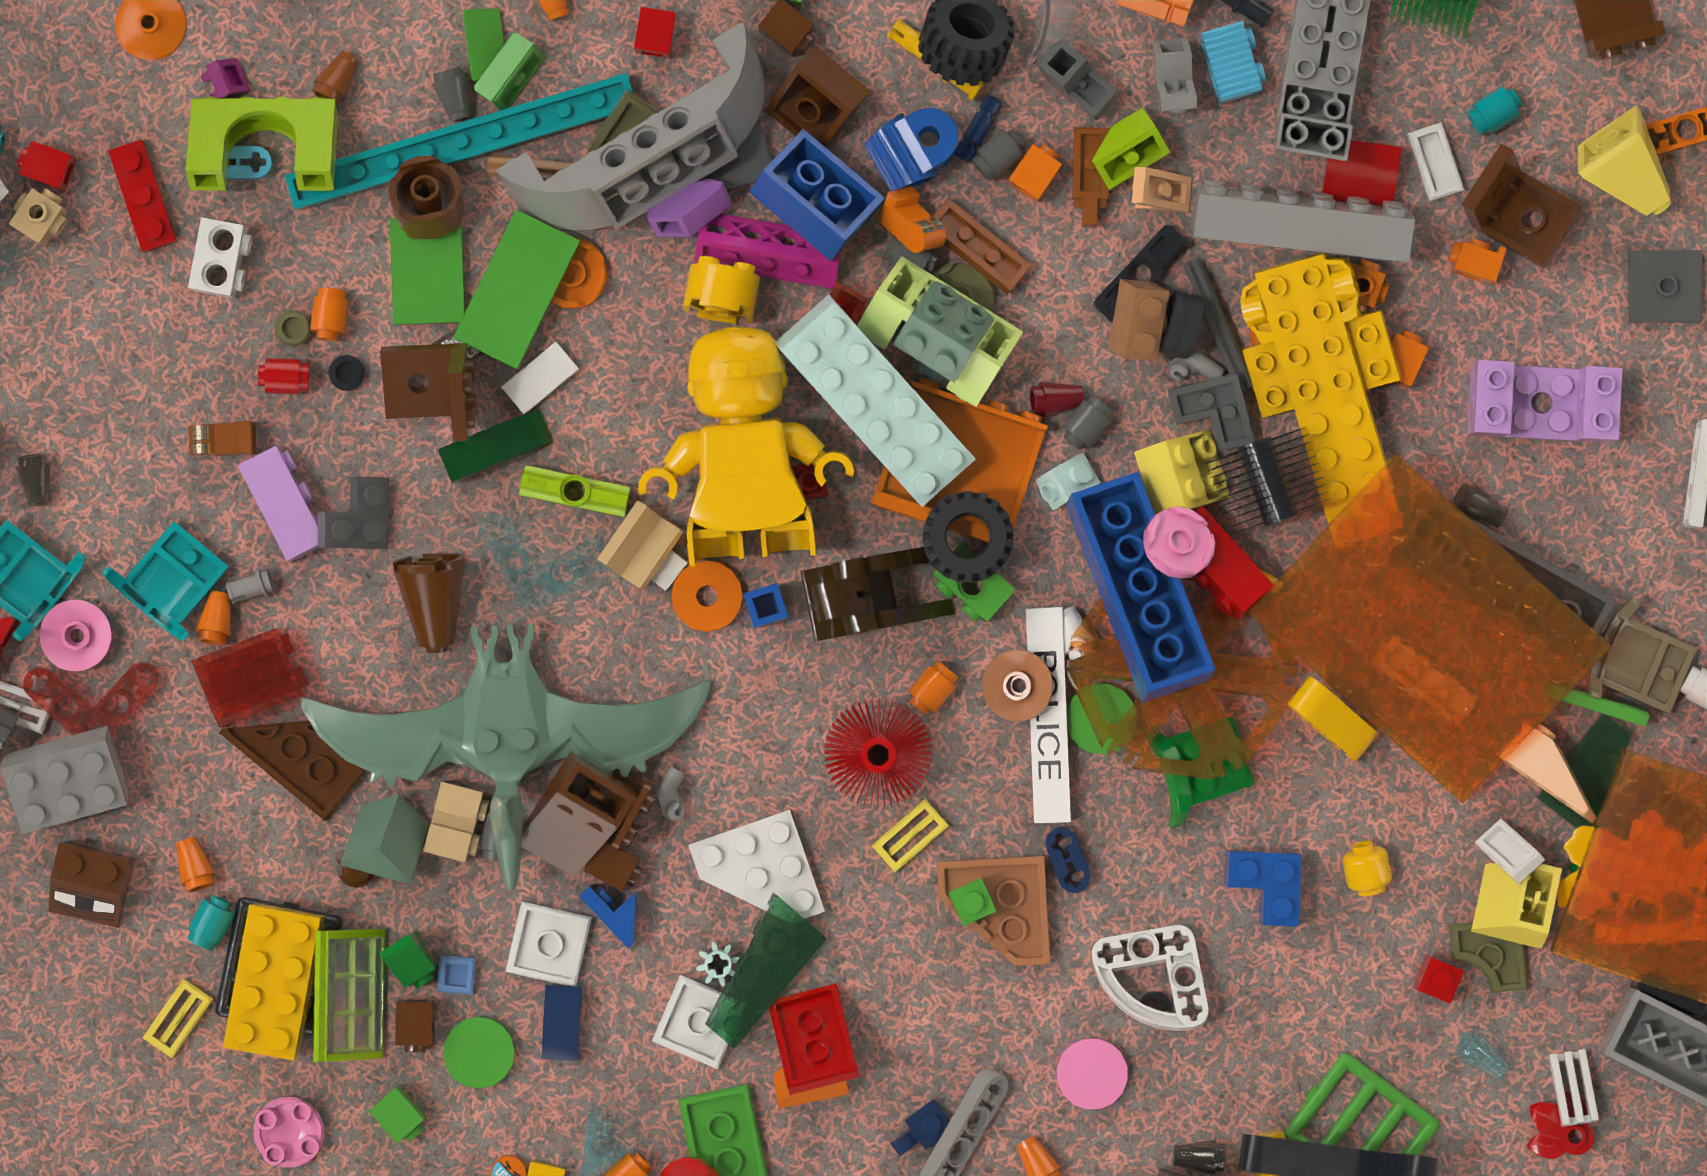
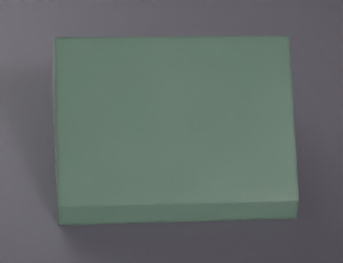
M399 794L361 805L341 860V866L411 884L430 824Z

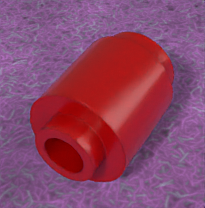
M266 358L265 365H258V386L265 387V394L299 395L300 391H309V363H301L300 359Z

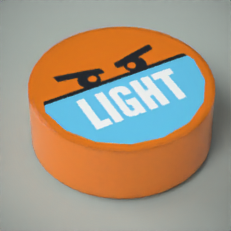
M504 1155L493 1163L490 1176H527V1170L520 1158L514 1155Z

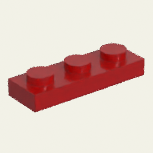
M141 139L108 150L141 251L145 253L177 242L144 141Z

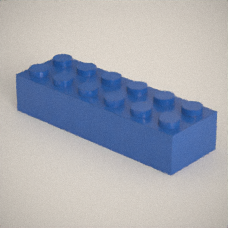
M1135 472L1071 493L1066 504L1067 511L1141 702L1144 703L1209 681L1216 669L1180 578L1165 575L1156 569L1147 558L1143 545L1144 531L1155 514L1139 473Z

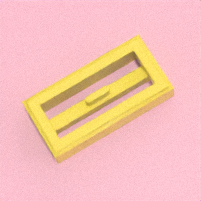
M924 799L871 846L890 868L896 872L949 825L931 804ZM925 809L929 813L887 851L883 849L882 846ZM933 820L939 824L898 861L895 862L891 858Z
M184 978L145 1033L143 1039L170 1058H173L214 998ZM184 991H189L191 993L161 1038L157 1039L154 1037ZM197 998L202 1000V1003L171 1047L167 1046L166 1042Z

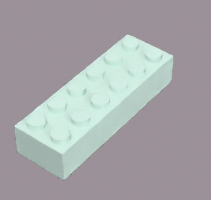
M829 294L776 341L781 352L921 507L975 460L968 449Z

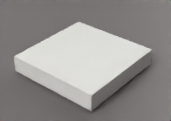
M522 901L505 972L576 987L592 917Z
M680 974L652 1041L718 1069L746 1002Z

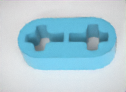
M233 146L229 160H236V165H228L227 180H260L266 178L273 170L272 156L262 147ZM259 153L260 158L266 160V166H260L259 172L254 173V169L251 166H242V160H253L254 154Z

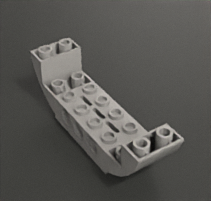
M1370 0L1294 1L1277 106L1275 149L1347 161L1353 125H1349Z
M742 22L734 28L726 30L722 35L712 40L727 72L713 78L709 83L694 92L681 97L677 102L659 113L651 115L647 120L629 131L621 133L617 138L599 149L589 152L584 158L569 167L559 170L545 181L542 179L527 152L509 160L505 165L495 170L519 210L551 227L568 230H592L613 226L616 230L645 213L651 207L737 158V149L749 136L759 118L766 88L764 63L744 23Z

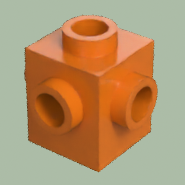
M1363 259L1360 260L1359 265L1349 262L1355 272L1357 281L1365 280L1369 284L1368 291L1360 292L1359 306L1361 313H1365L1366 308L1374 309L1376 302L1383 304L1390 284L1383 282L1386 274L1379 272L1381 265Z

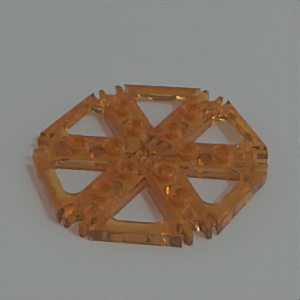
M1192 577L1180 579V580L1194 581V580L1192 579ZM1213 595L1196 619L1216 669L1210 680L1144 703L1138 697L1121 722L1116 724L1105 720L1092 693L1091 683L1097 678L1134 681L1118 641L1104 640L1097 637L1096 628L1107 614L1100 597L1070 638V640L1080 639L1086 642L1083 643L1075 640L1070 642L1068 650L1079 651L1082 659L1077 661L1068 660L1067 668L1071 670L1081 669L1082 671L1074 672L1068 670L1067 675L1101 748L1109 738H1113L1114 740L1107 748V754L1111 755L1117 747L1124 748L1127 752V756L1122 762L1124 766L1130 764L1135 755L1138 756L1137 763L1130 770L1214 780L1216 775L1218 777L1225 775L1226 772L1222 765L1224 760H1230L1237 771L1243 766L1241 755L1246 766L1289 707L1287 703L1291 698L1285 696H1292L1297 691V687L1287 686L1283 682L1285 676H1297L1298 669L1295 667L1298 662L1266 595L1238 620H1235L1232 615H1225L1215 603L1216 598ZM1245 616H1252L1259 621L1272 649V656L1270 659L1219 654L1217 651L1239 621ZM1283 665H1291V666H1294V667L1288 666V667H1285V668H1284ZM1215 692L1260 697L1266 701L1268 706L1267 712L1248 738H1236ZM1178 705L1200 751L1199 757L1194 761L1159 758L1153 755L1150 750V743ZM1213 764H1214V771H1215L1216 775L1213 773L1212 768H1211V765H1213Z

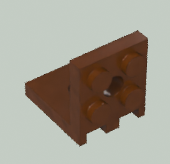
M1502 143L1462 202L1471 227L1542 269H1545L1583 211L1582 206L1522 172L1514 150ZM1530 212H1538L1543 216L1541 224L1532 229L1523 225L1524 216Z
M467 343L381 347L380 358L386 419L451 416L453 441H468L469 428H475L476 393L473 394L475 368L474 360L467 359ZM414 374H423L428 378L429 385L422 389L415 388L410 384L409 378Z

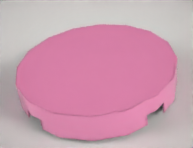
M1178 506L1171 507L1168 510L1159 512L1150 520L1144 531L1143 545L1147 558L1156 569L1170 577L1188 578L1198 574L1210 563L1215 550L1213 532L1210 534L1207 528L1208 523L1193 510Z
M1082 1038L1073 1042L1063 1051L1058 1061L1057 1083L1062 1094L1073 1105L1084 1109H1101L1113 1104L1123 1093L1128 1081L1127 1064L1122 1053L1112 1043L1103 1039Z

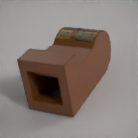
M249 420L188 426L189 455H257L256 422Z

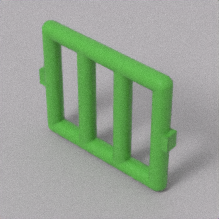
M1342 1053L1318 1086L1312 1085L1305 1095L1308 1098L1283 1132L1285 1139L1311 1142L1301 1132L1347 1070L1362 1080L1364 1084L1320 1144L1336 1146L1375 1092H1378L1393 1105L1361 1147L1363 1150L1377 1151L1404 1113H1406L1422 1126L1402 1154L1419 1155L1439 1128V1121L1351 1054Z

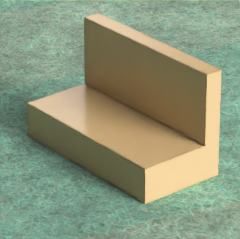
M637 500L597 560L643 591L675 546L683 531Z

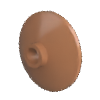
M1011 650L998 655L987 666L982 679V692L988 707L997 716L1008 721H1027L1038 716L1047 707L1053 692V680L1049 668L1037 655L1024 650ZM1018 679H1022L1026 683V688L1021 693L1017 692L1014 688V683Z

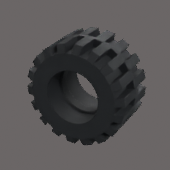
M935 0V2H932L918 39V50L920 53H923L921 59L924 64H930L929 70L934 74H941V79L947 82L951 79L956 81L957 85L964 86V83L976 86L979 85L980 80L987 83L992 80L993 76L997 77L1005 64L1015 35V28L1012 27L1014 21L1012 16L1007 15L1008 10L1005 6H999L997 4L998 0Z
M972 491L956 492L940 500L927 516L923 529L924 551L934 569L938 570L944 577L961 583L979 582L994 575L1007 561L1013 547V526L1006 510L1004 511L1000 503L988 497L987 494ZM959 517H977L988 528V546L981 555L975 558H961L955 555L947 544L946 534L948 527Z

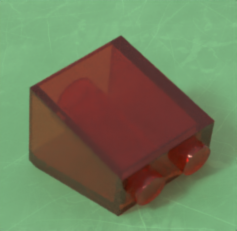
M274 628L191 661L219 728L231 727L307 695L305 687L310 685L303 666L296 667L291 654L296 652V648L288 632L283 634L280 628Z

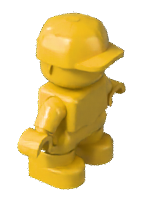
M727 327L704 334L695 341L690 351L688 362V393L693 396L696 408L703 415L710 418H719V422L705 423L701 429L688 431L678 436L663 459L666 464L664 466L650 467L639 480L638 491L640 496L648 493V480L655 476L665 478L670 486L667 495L673 500L678 492L679 483L677 477L679 475L682 477L686 476L694 467L700 464V479L692 511L687 521L689 566H695L698 560L713 557L738 556L739 559H744V542L741 531L762 529L760 535L762 557H768V554L790 550H810L811 556L816 555L812 510L806 504L802 489L791 468L789 456L794 457L807 466L812 463L815 466L816 480L821 487L827 481L823 468L830 461L841 462L845 466L846 475L850 477L854 475V466L850 457L839 450L825 452L823 450L825 445L806 425L797 422H783L779 417L762 418V414L770 413L780 405L783 400V389L788 383L787 375L784 372L786 369L781 350L778 348L774 337L762 329Z

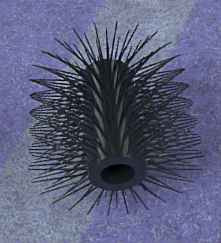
M1306 427L1274 438L1269 436L1237 448L1238 451L1205 463L1215 462L1238 453L1240 455L1238 459L1208 470L1211 471L1240 460L1242 461L1243 465L1210 477L1214 478L1243 467L1245 469L1244 473L1213 484H1220L1245 474L1248 477L1245 481L1216 491L1219 492L1248 481L1250 483V487L1219 499L1248 489H1252L1253 494L1221 506L1254 496L1256 501L1227 512L1257 502L1258 508L1230 519L1259 510L1261 515L1230 527L1261 516L1263 519L1262 523L1241 531L1261 524L1268 526L1296 516L1300 510L1327 501L1324 500L1297 509L1296 504L1327 492L1295 502L1293 498L1324 485L1295 495L1291 493L1292 489L1324 477L1292 488L1288 484L1321 470L1289 481L1286 479L1287 475L1316 464L1286 474L1283 470L1316 456L1283 467L1281 465L1282 461L1313 449L1283 459L1278 457L1279 454L1310 442L1280 452L1276 451L1277 447L1307 435L1277 445L1273 443V440L1293 434Z

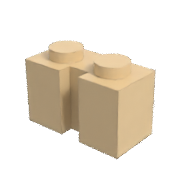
M442 781L423 852L462 862H467L469 855L476 856L481 836L476 835L475 831L478 820L485 821L490 801L484 800L486 792Z

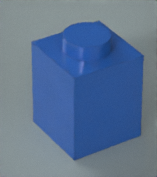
M778 583L743 594L755 629L789 618Z

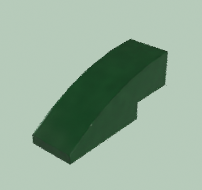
M537 409L468 436V441H456L437 450L451 482L455 484L482 471L492 469L550 444L553 440L540 410Z

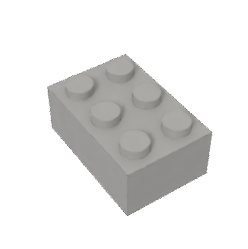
M108 726L4 754L0 770L22 834L127 805L129 788Z

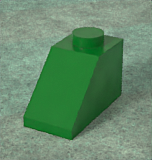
M416 931L378 953L404 988L413 983L415 988L418 989L435 978L431 971L436 969L438 965Z

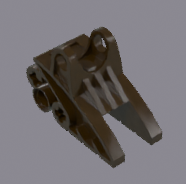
M924 547L854 558L800 571L814 641L817 642L953 615L951 598L897 608L890 571L931 563L928 557H926Z

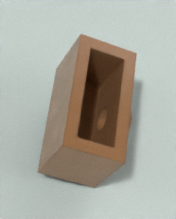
M1120 279L1108 349L1125 359L1157 361L1161 336L1167 327L1166 307L1169 291L1153 282Z

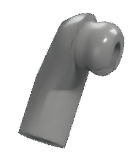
M1198 351L1192 352L1188 359L1175 357L1171 361L1169 369L1171 377L1179 381L1184 380L1185 376L1200 373L1205 378L1210 379L1221 376L1224 371L1221 366Z
M672 766L668 769L655 794L658 795L656 800L661 814L668 820L678 821L685 815V806L682 804L677 790L686 774Z

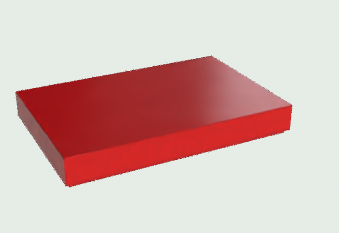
M837 983L767 1001L789 1095L860 1077Z

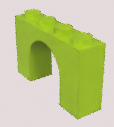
M217 97L191 99L186 175L190 190L226 191L228 160L232 147L248 134L257 131H275L286 135L296 144L294 173L298 191H334L338 134V113L335 99H326L324 97H313L311 99H290L288 97H277L275 99H255L252 97H241L239 99Z

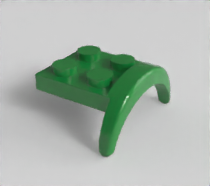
M1233 716L1167 738L1152 726L1138 728V734L1152 748L1167 784L1171 807L1170 821L1168 823L1170 829L1179 827L1185 822L1190 806L1255 784Z

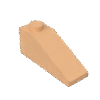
M1524 722L1499 756L1512 769L1593 823L1596 816L1562 750L1553 741L1556 735L1541 724L1534 728L1527 722Z

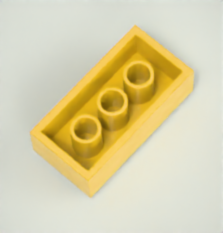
M259 903L249 905L223 1048L293 1061L299 1058L315 974L316 931L323 930L325 915Z

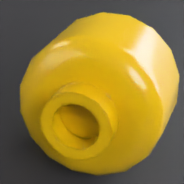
M1366 840L1354 843L1352 850L1347 852L1342 858L1347 886L1349 889L1358 892L1359 896L1380 894L1386 890L1385 886L1392 880L1387 850L1381 846L1373 845L1372 841Z

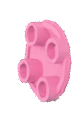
M280 1097L269 1102L256 1115L254 1141L268 1164L280 1167H298L310 1162L320 1151L324 1140V1124L319 1112L309 1102L297 1097Z

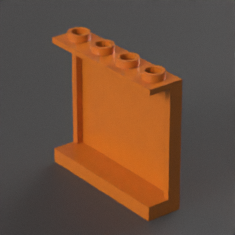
M920 377L919 383L911 381L910 386L968 449L975 460L923 507L919 505L892 473L883 466L871 505L925 523L927 516L936 504L950 494L964 491L981 492L1000 503V506L1008 513L1009 520L1014 529L1042 440L1048 425L1041 423L1043 417L1026 411H1022L1021 416L1008 413L1009 406L993 400H988L987 405L979 403L975 407L969 402L959 399L954 393L951 394L939 390L940 383L922 377ZM959 517L948 527L949 531L989 543L988 528L977 517Z

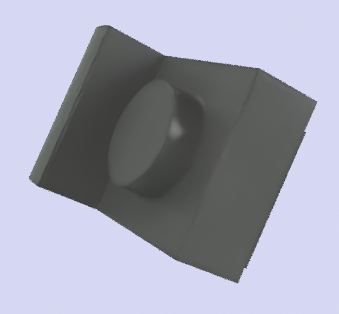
M1061 38L1037 64L1042 75L1069 102L1075 103L1096 121L1120 95L1114 86L1091 68L1084 56Z

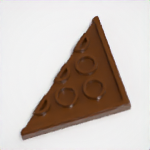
M310 721L222 728L219 731L224 738L324 821L327 820L367 772V770L345 761L318 736Z

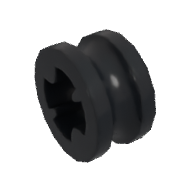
M1148 992L1140 1000L1146 1006H1150L1147 1001L1151 998H1155L1157 1002L1164 1001L1165 1009H1161V1011L1171 1013V1002L1161 992Z

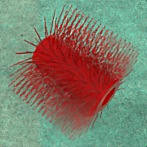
M866 699L864 703L870 727L858 701V707L865 724L852 704L851 708L859 723L846 708L845 712L854 724L841 712L840 717L851 728L836 718V722L844 729L832 723L831 728L839 733L831 730L828 732V734L837 738L827 736L826 741L829 740V742L836 744L825 743V746L827 748L840 749L824 752V755H837L825 757V761L838 760L834 763L826 764V769L839 766L829 770L828 775L845 769L831 778L832 782L846 774L836 782V787L854 774L840 788L839 793L856 778L846 791L845 797L862 777L851 796V801L866 778L857 800L858 804L871 774L864 801L865 806L873 774L875 773L871 798L872 805L877 773L878 809L880 773L884 808L883 778L892 807L886 776L899 805V799L892 781L905 802V796L895 778L911 798V793L902 780L916 793V788L908 779L921 788V783L912 776L925 782V777L915 771L922 774L925 773L928 776V771L919 767L930 768L931 770L930 764L927 765V763L920 762H932L928 757H922L933 756L932 751L922 750L929 749L932 744L920 745L931 742V738L919 739L928 735L929 732L926 731L915 735L926 728L925 724L911 731L922 722V719L907 728L917 718V713L901 727L911 714L912 709L896 727L906 709V704L891 727L900 702L886 731L893 705L892 699L882 733L885 713L884 706L881 732L879 733L878 699L877 733L873 699L871 703L874 728ZM875 744L884 745L888 749L889 755L882 761H875L868 754L869 748Z

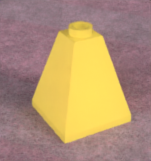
M1637 105L1578 145V173L1583 179L1646 216L1650 213L1658 215L1670 206V189L1642 113Z

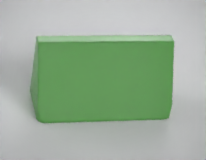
M500 8L463 10L471 78L474 84L477 83L505 45Z
M514 32L474 85V90L498 110L510 108L546 59V56L532 42Z

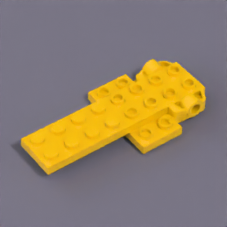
M1319 252L1257 270L1254 273L1256 279L1243 288L1240 304L1247 326L1256 334L1260 343L1243 348V355L1262 418L1294 409L1300 429L1306 427L1301 430L1302 436L1307 435L1303 437L1304 443L1310 442L1305 445L1306 450L1313 449L1307 452L1308 457L1316 456L1309 459L1311 465L1316 464L1311 466L1312 471L1321 470L1314 473V478L1324 477L1316 480L1317 487L1324 485L1318 488L1319 494L1327 492L1320 495L1321 501L1327 500L1322 502L1335 547L1404 529L1405 523L1366 394L1367 389L1401 380L1382 310L1362 315L1359 306L1360 290L1351 264L1346 258L1329 257L1328 253Z

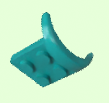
M5 520L0 527V607L21 622L13 633V637L18 641H22L35 629L68 588L84 565L86 556L78 552L66 566L12 523Z
M173 521L125 578L110 566H107L102 574L119 592L178 640L185 641L190 633L182 624L230 567Z

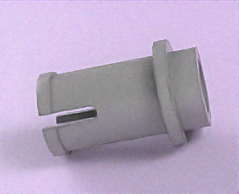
M258 569L254 575L226 583L227 592L233 605L262 594L264 597H267L269 592L275 590L268 570L262 572Z

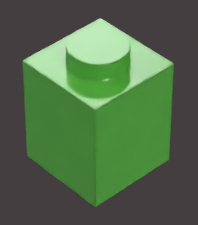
M981 877L948 891L963 926L996 912Z
M397 1085L368 1111L396 1143H399L403 1138L410 1142L425 1129L421 1122L427 1116L400 1085Z

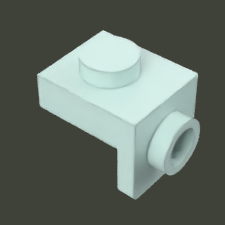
M1083 452L1036 479L1042 497L1048 502L1052 510L1067 503L1071 493L1101 483Z

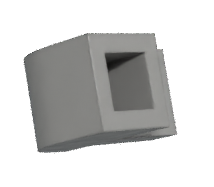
M1188 38L1152 41L1155 92L1158 108H1161V111L1181 113L1187 109L1197 108V94L1192 76V52Z

